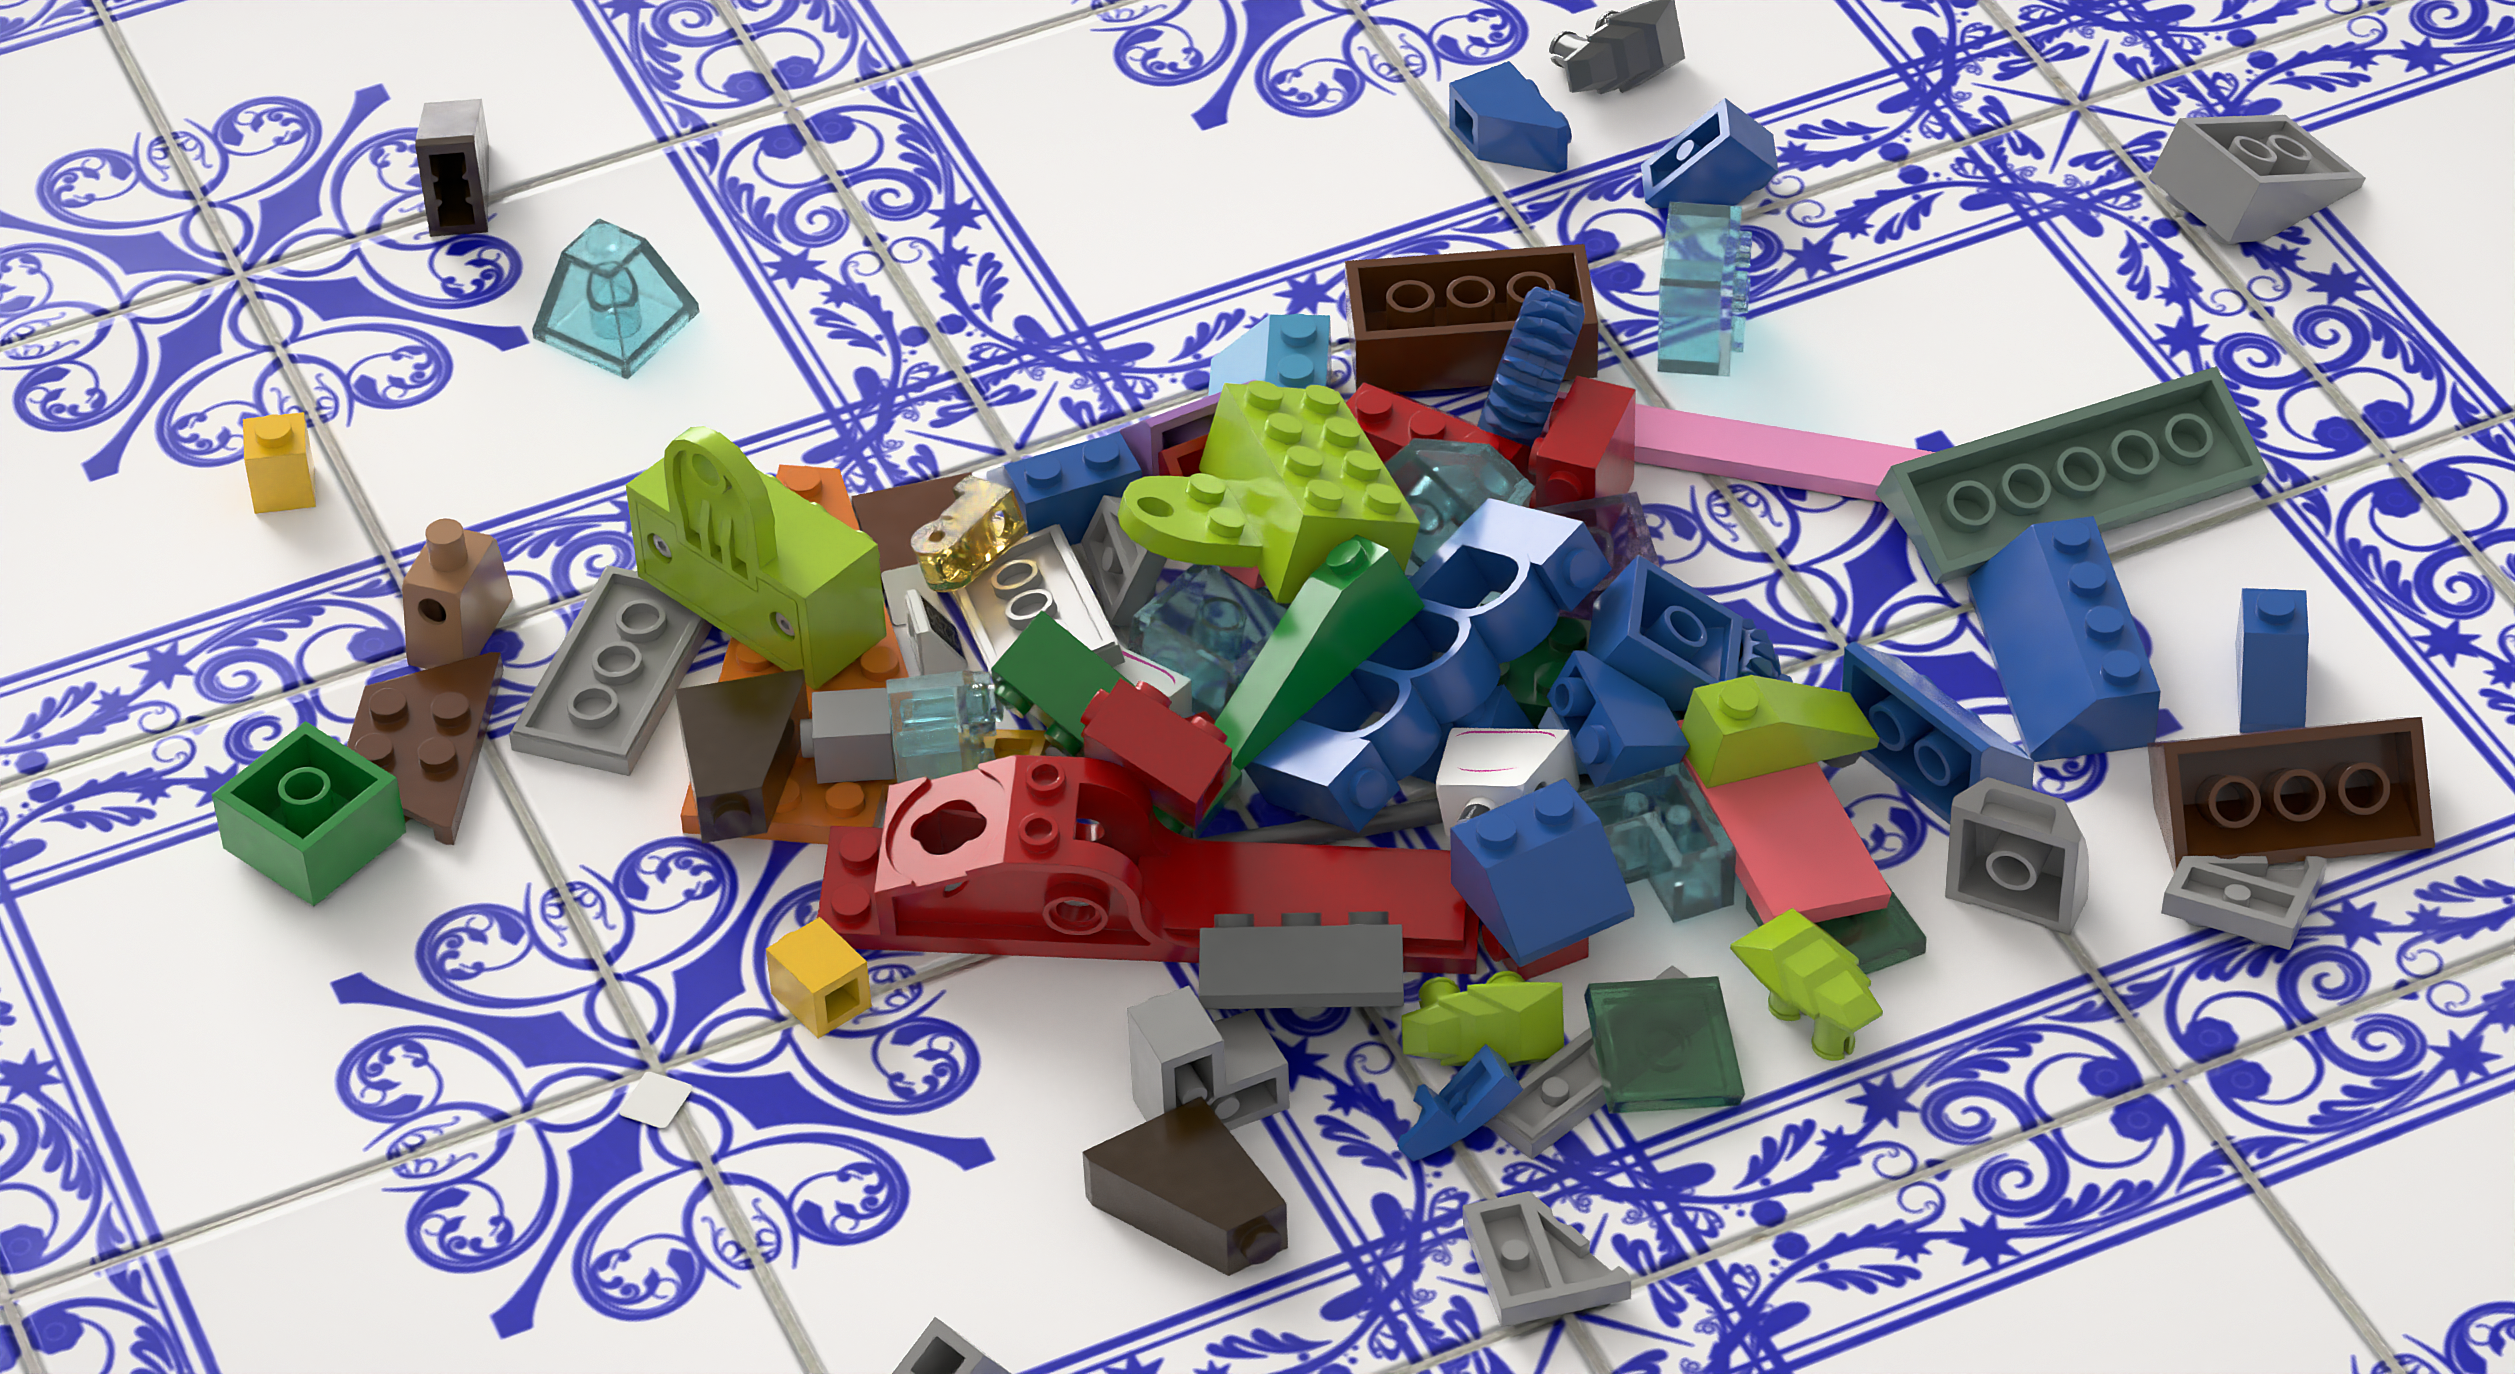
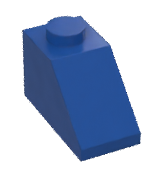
M1724 98L1641 164L1645 203L1652 208L1737 205L1752 192L1764 188L1771 181L1772 177L1779 172L1774 134L1728 99Z
M2242 588L2235 641L2239 733L2305 727L2309 644L2306 590Z

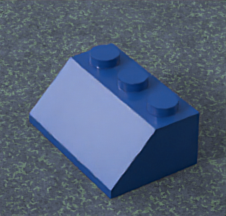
M1852 642L1844 647L1842 691L1851 694L1880 739L1877 748L1862 751L1861 756L1950 825L1954 796L1987 777L2032 790L2035 761L2029 758L2021 747L2008 742L1983 723L1975 712L1962 707L1938 689L1930 678L1920 675L1895 656L1857 642Z

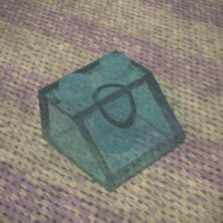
M1413 438L1384 463L1421 523L1409 558L1419 568L1488 498L1521 506L1535 488L1510 461L1505 459L1490 444Z

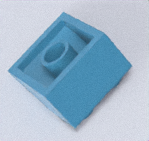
M1268 315L1211 359L1208 396L1221 392L1224 383L1243 384L1253 379L1266 381L1278 387L1305 389L1310 385H1321L1331 388L1330 315Z

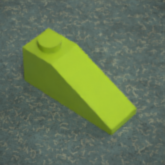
M1754 675L1694 688L1681 727V731L1690 745L1685 755L1706 788L1877 748L1880 740L1850 693Z

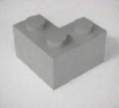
M1190 986L1164 995L1154 996L1145 1002L1127 1008L1132 1095L1146 1122L1200 1096L1203 1097L1229 1131L1290 1108L1288 1062L1254 1009L1212 1022Z

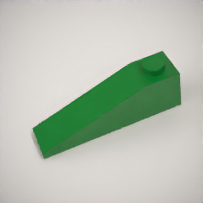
M1356 534L1350 540L1342 542L1333 548L1328 554L1326 561L1308 577L1214 723L1216 727L1227 735L1228 739L1224 744L1232 748L1231 764L1240 771L1425 607L1389 549Z

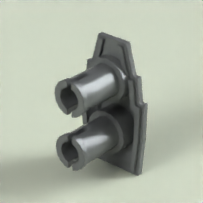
M1651 0L1621 12L1614 10L1606 11L1598 18L1595 30L1586 35L1587 39L1570 31H1562L1553 38L1549 47V53L1559 55L1550 59L1556 66L1565 68L1569 91L1572 93L1597 90L1598 94H1604L1616 89L1624 93L1685 59L1675 0Z

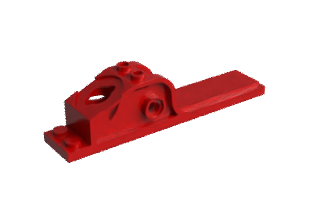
M1013 755L978 764V769L932 780H929L926 776L889 785L883 828L831 826L817 918H822L853 949L1199 963L1200 928H1214V914H1254L1255 927H1281V913H1321L1322 926L1348 925V912L1388 911L1389 925L1402 924L1403 972L1476 975L1480 918L1451 884V850L1192 839L1169 830L1157 819L1153 810L1152 796L1149 788L1126 768L1109 761L1094 758ZM1077 819H1091L1099 822V824L1079 823ZM963 882L957 888L945 891L947 885ZM1064 901H1079L1089 905L1075 906Z

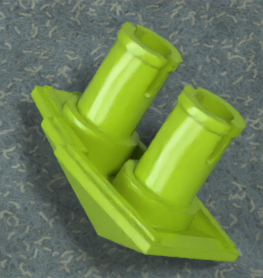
M1793 908L1730 944V949L1770 991L1768 1009L1773 1016L1784 1021H1797L1801 1019V1011L1805 1016L1808 1015L1814 1020V1033L1811 1039L1812 1049L1816 1055L1830 1061L1845 1059L1844 1051L1851 1055L1855 1048L1854 1033L1883 1015L1882 1008L1868 988L1871 986V980L1857 966L1859 958L1826 931Z
M1513 971L1498 972L1490 977L1486 984L1467 985V991L1460 992L1458 985L1449 978H1432L1425 982L1419 990L1418 997L1421 998V1001L1418 1002L1420 1009L1401 1015L1403 1054L1439 1059L1441 1066H1465L1485 1044L1501 1055L1509 1067L1546 1061L1564 1047L1562 982H1525L1521 975Z

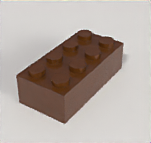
M1585 244L1345 261L1346 319L1356 391L1363 383L1393 392L1444 390L1492 385L1527 293L1536 286L1548 291L1554 289L1567 294L1569 299L1582 303L1584 307L1585 318L1562 381L1575 379L1576 376L1598 378V318Z

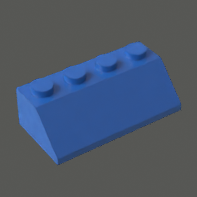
M2094 516L2032 524L1967 578L1969 596L2026 754L2033 761L2040 762L2148 747L2147 743L2155 742L2161 690Z

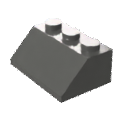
M1388 911L1348 912V925L1322 926L1321 913H1281V927H1255L1254 914H1214V928H1200L1199 1002L1204 1009L1404 1006L1402 924L1389 925Z

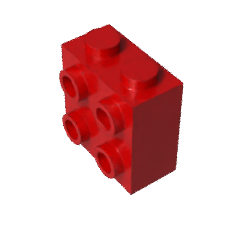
M1576 376L1566 398L1558 397L1554 402L1549 419V431L1546 437H1537L1530 452L1528 471L1530 474L1536 475V485L1532 491L1528 508L1584 522L1599 548H1601L1634 481L1636 389Z
M1120 678L1110 693L1101 688L1092 698L1080 719V722L1085 725L1081 733V737L1084 738L1085 758L1105 760L1126 768L1149 788L1152 803L1195 831L1231 777L1232 748L1224 744L1228 739L1227 735L1214 724L1201 717L1194 716L1192 721L1189 722L1169 709L1172 701L1160 690L1144 681H1138L1134 687Z

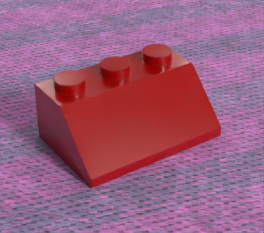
M1363 383L1346 402L1408 503L1464 524L1488 498L1519 505L1536 485V475L1530 474L1528 471L1531 452L1529 446L1484 431L1476 423L1399 393L1367 383Z

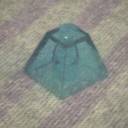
M598 218L562 250L533 325L532 333L533 338L628 380L700 312L699 303L645 237Z

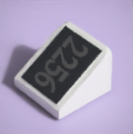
M917 589L907 590L905 606L908 637L920 674H923L924 678L967 669L968 662L954 624Z

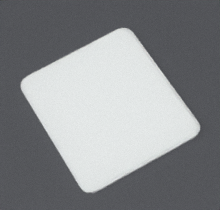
M919 564L882 572L881 578L892 621L895 625L907 623L905 606L907 590L917 589L941 611L931 569H928L929 564L924 568L923 574Z
M646 1072L619 1113L621 1116L665 1129L669 1126L693 1087L688 1083L660 1074Z

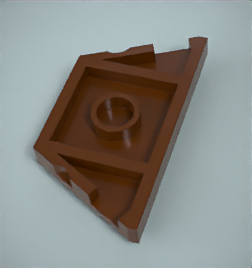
M489 652L365 686L347 742L348 748L397 778L405 824L412 818L432 828L435 840L444 845L455 844L504 671L501 652Z

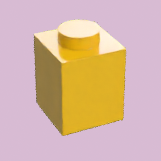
M304 412L282 415L272 414L264 417L243 419L244 463L254 513L316 507L314 462Z
M818 917L800 929L787 933L778 942L766 948L771 994L818 1039L872 1007L867 961L822 918Z

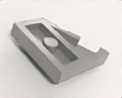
M1104 495L1081 543L1110 624L1134 627L1144 605L1149 603L1155 594L1157 579L1168 558L1152 553L1131 540L1120 527L1117 513L1122 498Z
M2183 856L2164 892L2161 913L2183 919L2195 926L2211 927L2246 937L2261 945H2273L2290 950L2324 881L2328 859L2319 856H2306L2304 869H2267L2268 861L2266 856H2240L2234 859H2221L2215 856Z
M1530 1191L1463 1205V1226L1501 1327L1631 1299V1279L1628 1272L1620 1266L1611 1271L1590 1253V1241L1571 1225L1559 1222L1553 1216L1552 1209Z

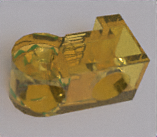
M967 475L952 489L956 501L940 515L938 520L927 523L916 531L912 536L911 545L929 589L936 592H950L963 588L1028 533L1013 488ZM1001 510L1004 517L995 515V513Z

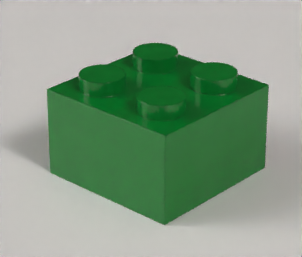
M306 721L211 794L223 849L313 907L407 832L397 778Z

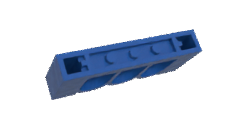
M1488 498L1409 579L1425 607L1244 767V770L1267 803L1359 833L1401 789L1397 782L1414 773L1428 761L1438 747L1442 735L1440 725L1458 720L1471 713L1487 700L1498 684L1501 674L1499 664L1512 661L1531 651L1541 643L1556 625L1560 613L1559 609L1571 612L1612 570L1584 522ZM1491 591L1502 593L1497 599L1477 607ZM1433 651L1443 653L1436 661L1416 669ZM1375 711L1386 714L1376 723L1357 730Z

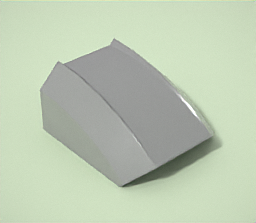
M1989 777L1954 796L1951 808L1945 897L1969 905L1971 903L2036 922L2045 925V928L2070 935L2088 900L2089 857L2086 840L2066 802L2057 797Z

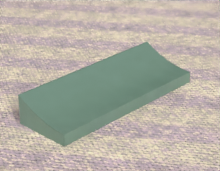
M2215 366L1892 465L1875 493L1895 516L1911 539L1936 585L1974 573L2032 524L2094 516L2098 529L2102 533L2259 484L2264 480L2269 471L2218 367Z

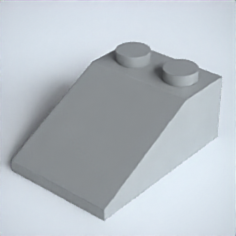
M2287 115L2179 118L2149 179L2166 192L2165 198L2170 204L2180 210L2193 213L2207 225L2205 230L2211 237L2224 244L2236 245L2238 242L2265 241L2360 189L2366 177Z

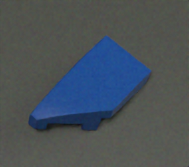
M1485 1044L1439 1092V1095L1426 1084L1418 1085L1413 1101L1421 1106L1422 1109L1417 1123L1407 1133L1400 1135L1397 1144L1399 1151L1412 1161L1422 1159L1466 1137L1504 1109L1523 1091L1506 1060Z

